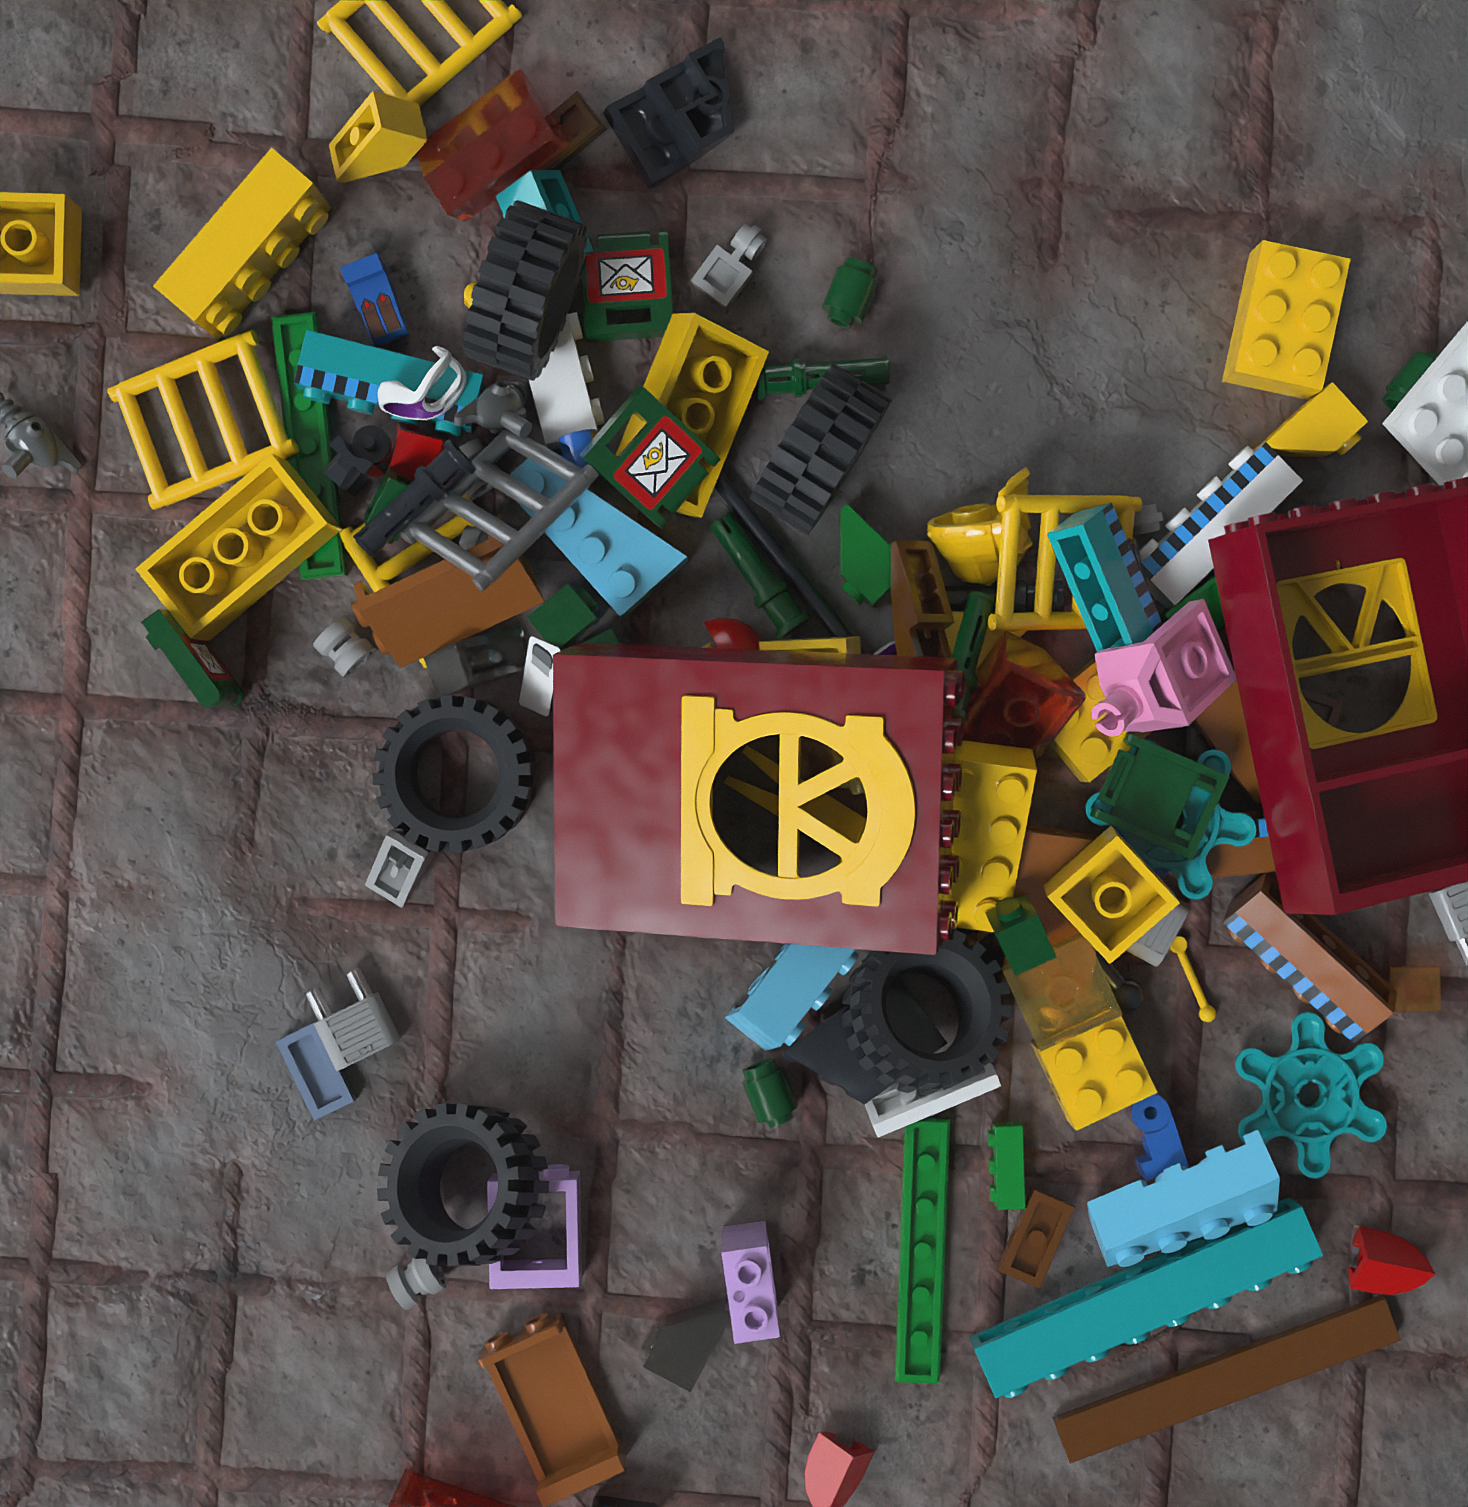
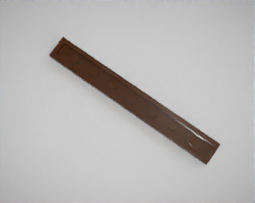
M1379 1295L1052 1418L1069 1463H1073L1401 1341L1386 1299Z

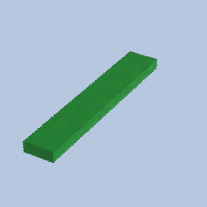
M309 312L271 317L283 425L288 439L293 438L299 447V453L289 456L287 460L342 527L338 486L322 472L334 458V450L329 446L332 443L328 404L304 398V391L299 390L294 384L306 330L320 333L318 314ZM340 531L299 565L301 580L348 576L345 548L340 537Z
M929 1116L904 1126L894 1373L895 1382L940 1384L949 1117Z

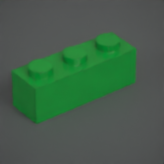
M1019 1121L992 1122V1130H987L988 1147H992L993 1157L988 1158L989 1174H993L994 1184L989 1185L990 1202H994L997 1210L1025 1209L1023 1126Z

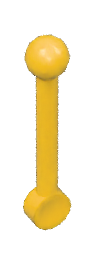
M1176 936L1169 949L1178 955L1200 1006V1019L1204 1022H1212L1216 1018V1010L1211 1005H1208L1185 952L1187 941L1181 936Z

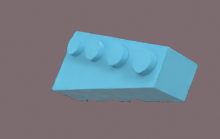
M529 458L510 474L513 478L548 499H551L568 482ZM588 489L545 531V534L623 620L688 562L686 555ZM518 502L531 518L536 514V512Z
M784 944L774 958L776 963L773 967H767L748 988L747 994L749 997L745 1003L738 1008L734 1005L725 1019L765 1051L781 1047L783 1043L790 1046L806 1026L801 1019L811 1007L817 1011L824 1004L833 991L827 985L837 972L844 976L857 961L859 954L854 951L855 949Z
M1256 1130L1244 1135L1243 1138L1246 1144L1229 1152H1226L1222 1145L1206 1151L1207 1158L1191 1168L1181 1166L1180 1163L1163 1170L1164 1172L1155 1178L1156 1183L1149 1186L1146 1181L1138 1180L1087 1202L1089 1221L1107 1267L1116 1264L1120 1267L1131 1266L1140 1262L1144 1255L1159 1250L1162 1253L1175 1252L1183 1248L1187 1241L1203 1236L1208 1240L1225 1235L1231 1227L1247 1223L1249 1226L1259 1225L1268 1221L1273 1214L1277 1213L1280 1177L1259 1131Z

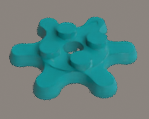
M1144 739L1146 741L1158 745L1153 740ZM1131 747L1129 753L1135 756L1138 748ZM1220 750L1205 751L1197 760L1198 763L1226 775H1229L1231 771L1229 757ZM1192 787L1181 812L1182 823L1178 829L1191 834L1209 793ZM1100 792L1093 794L1086 803L1088 818L1095 824L1112 826L1089 816L1093 807L1100 808L1110 814L1113 807L1097 799ZM1218 803L1193 860L1119 829L1125 841L1151 869H1169L1175 874L1182 894L1195 900L1204 898L1212 890L1213 880L1206 866V856L1209 850L1215 845L1222 843L1236 847L1245 846L1256 835V825L1252 818L1243 813L1227 812Z
M1303 1012L1298 1014L1291 1023L1292 1045L1284 1055L1270 1057L1256 1048H1246L1237 1055L1235 1069L1238 1075L1245 1080L1257 1084L1262 1093V1103L1259 1109L1253 1114L1245 1116L1240 1121L1238 1135L1244 1144L1246 1142L1243 1136L1256 1130L1259 1131L1264 1144L1278 1136L1290 1138L1297 1146V1165L1299 1170L1309 1178H1319L1330 1169L1331 1158L1329 1150L1331 1142L1336 1136L1343 1133H1351L1363 1141L1376 1142L1385 1135L1387 1129L1386 1119L1379 1111L1365 1106L1359 1094L1363 1081L1381 1070L1384 1056L1378 1046L1372 1043L1358 1044L1351 1051L1344 1054L1333 1053L1327 1048L1324 1041L1325 1026L1322 1019L1314 1013ZM1311 1081L1318 1085L1320 1095L1317 1102L1313 1105L1305 1106L1300 1103L1297 1094L1304 1084Z

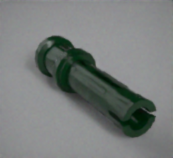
M885 356L874 359L804 363V359L795 357L789 363L764 364L755 385L757 400L763 401L766 396L793 394L795 398H801L802 395H806L807 390H813L818 385L824 373L828 371L833 363L846 371L862 370V375L854 376L869 385H889V360ZM806 375H818L817 378L806 379ZM788 377L786 381L769 382V378Z
M729 512L723 515L722 518L730 530V534L725 530L719 519L711 524L709 529L715 534L756 593V596L753 598L757 609L763 608L777 629L775 635L780 640L811 619V616L808 612H802L788 591L790 588L788 582L783 579L777 580L734 517V513Z
M971 592L970 595L968 594L966 607L951 654V658H958L957 671L965 672L963 699H958L956 706V717L963 718L964 727L969 719L966 710L971 693L976 692L979 684L975 670L988 628V617L992 614L993 607L996 604V600L992 596L983 592Z

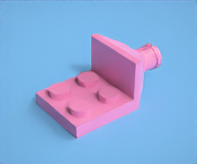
M1204 599L1188 602L1144 642L1103 649L1095 653L1099 683L1105 699L1094 706L1091 716L1092 719H1098L1106 712V715L1095 726L1099 731L1108 736H1117L1123 731L1134 734L1188 726L1236 681V675Z

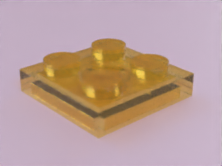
M1081 933L1052 945L1057 958L1016 977L1009 964L1001 967L1040 1052L1123 1015L1090 942Z

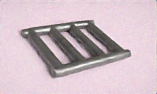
M505 429L472 460L477 470L473 474L466 473L448 490L449 496L445 500L441 499L439 502L434 500L400 532L401 537L410 544H413L416 540L454 564L472 576V582L480 591L484 592L590 487L591 483L599 476L598 471L594 467L587 464L582 469L531 438H521L510 430ZM512 448L568 482L551 499H548L493 465ZM479 479H482L536 512V514L517 531L462 496ZM448 510H451L503 543L504 546L487 563H484L430 527Z

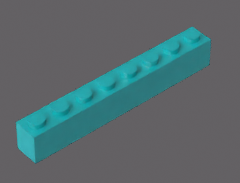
M1288 1197L1278 1202L1277 1213L1273 1214L1268 1221L1262 1224L1249 1226L1247 1223L1231 1227L1225 1235L1208 1240L1203 1236L1187 1241V1244L1180 1250L1155 1255L969 1336L995 1399L1003 1395L1006 1398H1011L1025 1392L1029 1387L1028 1384L1042 1378L1053 1380L1063 1376L1069 1371V1366L1083 1360L1086 1362L1098 1361L1110 1353L1109 1349L1124 1342L1129 1345L1139 1343L1150 1336V1331L1163 1325L1174 1327L1183 1324L1191 1318V1313L1205 1307L1208 1309L1222 1307L1232 1300V1295L1246 1289L1248 1291L1261 1290L1272 1283V1278L1287 1271L1290 1274L1307 1270L1313 1265L1312 1261L1322 1257L1323 1254L1302 1206L1291 1197Z

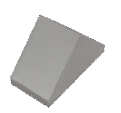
M393 828L385 836L365 886L402 908L437 852L426 849L427 845L422 843H412L404 838L407 833L401 828Z

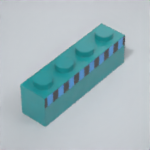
M306 330L294 384L299 390L304 391L303 397L306 399L329 404L330 399L335 398L347 401V408L352 411L373 415L374 409L382 410L378 402V389L382 382L397 380L415 392L435 362ZM450 366L446 368L443 375L429 390L425 398L426 403L431 404L442 398L457 378L458 374ZM465 370L467 382L457 402L444 414L422 421L436 424L435 431L451 436L460 437L462 431L472 433L474 423L457 426L454 424V418L457 412L481 395L484 383L482 374ZM391 415V419L396 422L417 426L418 420Z
M1112 503L1075 512L1047 533L1097 652L1103 649L1144 642L1163 625Z

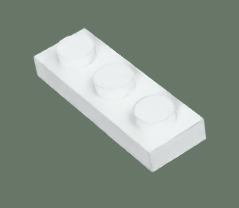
M989 1063L983 1066L985 1069L977 1075L943 1091L942 1088L932 1094H920V1088L910 1093L897 1091L899 1082L892 1084L865 1104L877 1137L1001 1087L992 1064Z

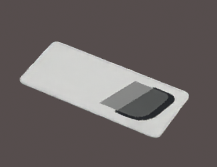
M531 636L519 703L530 710L548 716L553 694V654L560 652V649Z

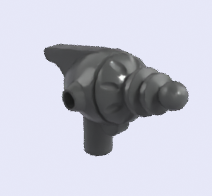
M516 380L509 383L504 381L495 382V384L486 388L479 397L455 414L454 424L462 426L466 423H477L494 434H500L506 428L521 438L527 437L532 430L531 422L525 419L526 410L524 408V404L532 391L529 380Z
M0 392V423L6 424L4 428V438L6 440L4 450L11 456L2 465L3 472L14 479L30 463L45 468L62 465L73 473L78 472L81 466L79 461L48 424L32 412L21 413L22 407L19 404L14 405V401L11 398L5 400L3 393Z

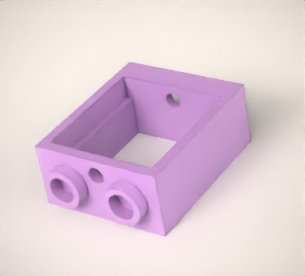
M553 1164L548 1165V1169L543 1170V1172H539V1180L549 1181V1192L566 1191L567 1259L503 1260V1255H500L502 1261L489 1264L490 1289L579 1287L582 1279L580 1171H569L568 1165ZM492 1173L487 1181L488 1213L496 1200L498 1190L497 1173Z
M766 1221L722 1227L721 1253L734 1344L780 1337L778 1305Z

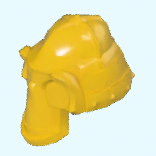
M1024 467L1011 477L1006 486L998 492V496L1012 494L1028 495L1029 481L1027 477L1031 474L1028 468ZM974 504L960 507L952 512L932 518L927 523L928 537L934 542L943 558L948 561L953 573L963 582L990 586L998 580L1003 512H999L996 505ZM1021 513L1017 566L1025 552L1033 545L1028 535V530L1032 528L1028 513Z

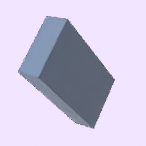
M314 1023L276 1041L314 1121L357 1099L343 1069L335 1070Z

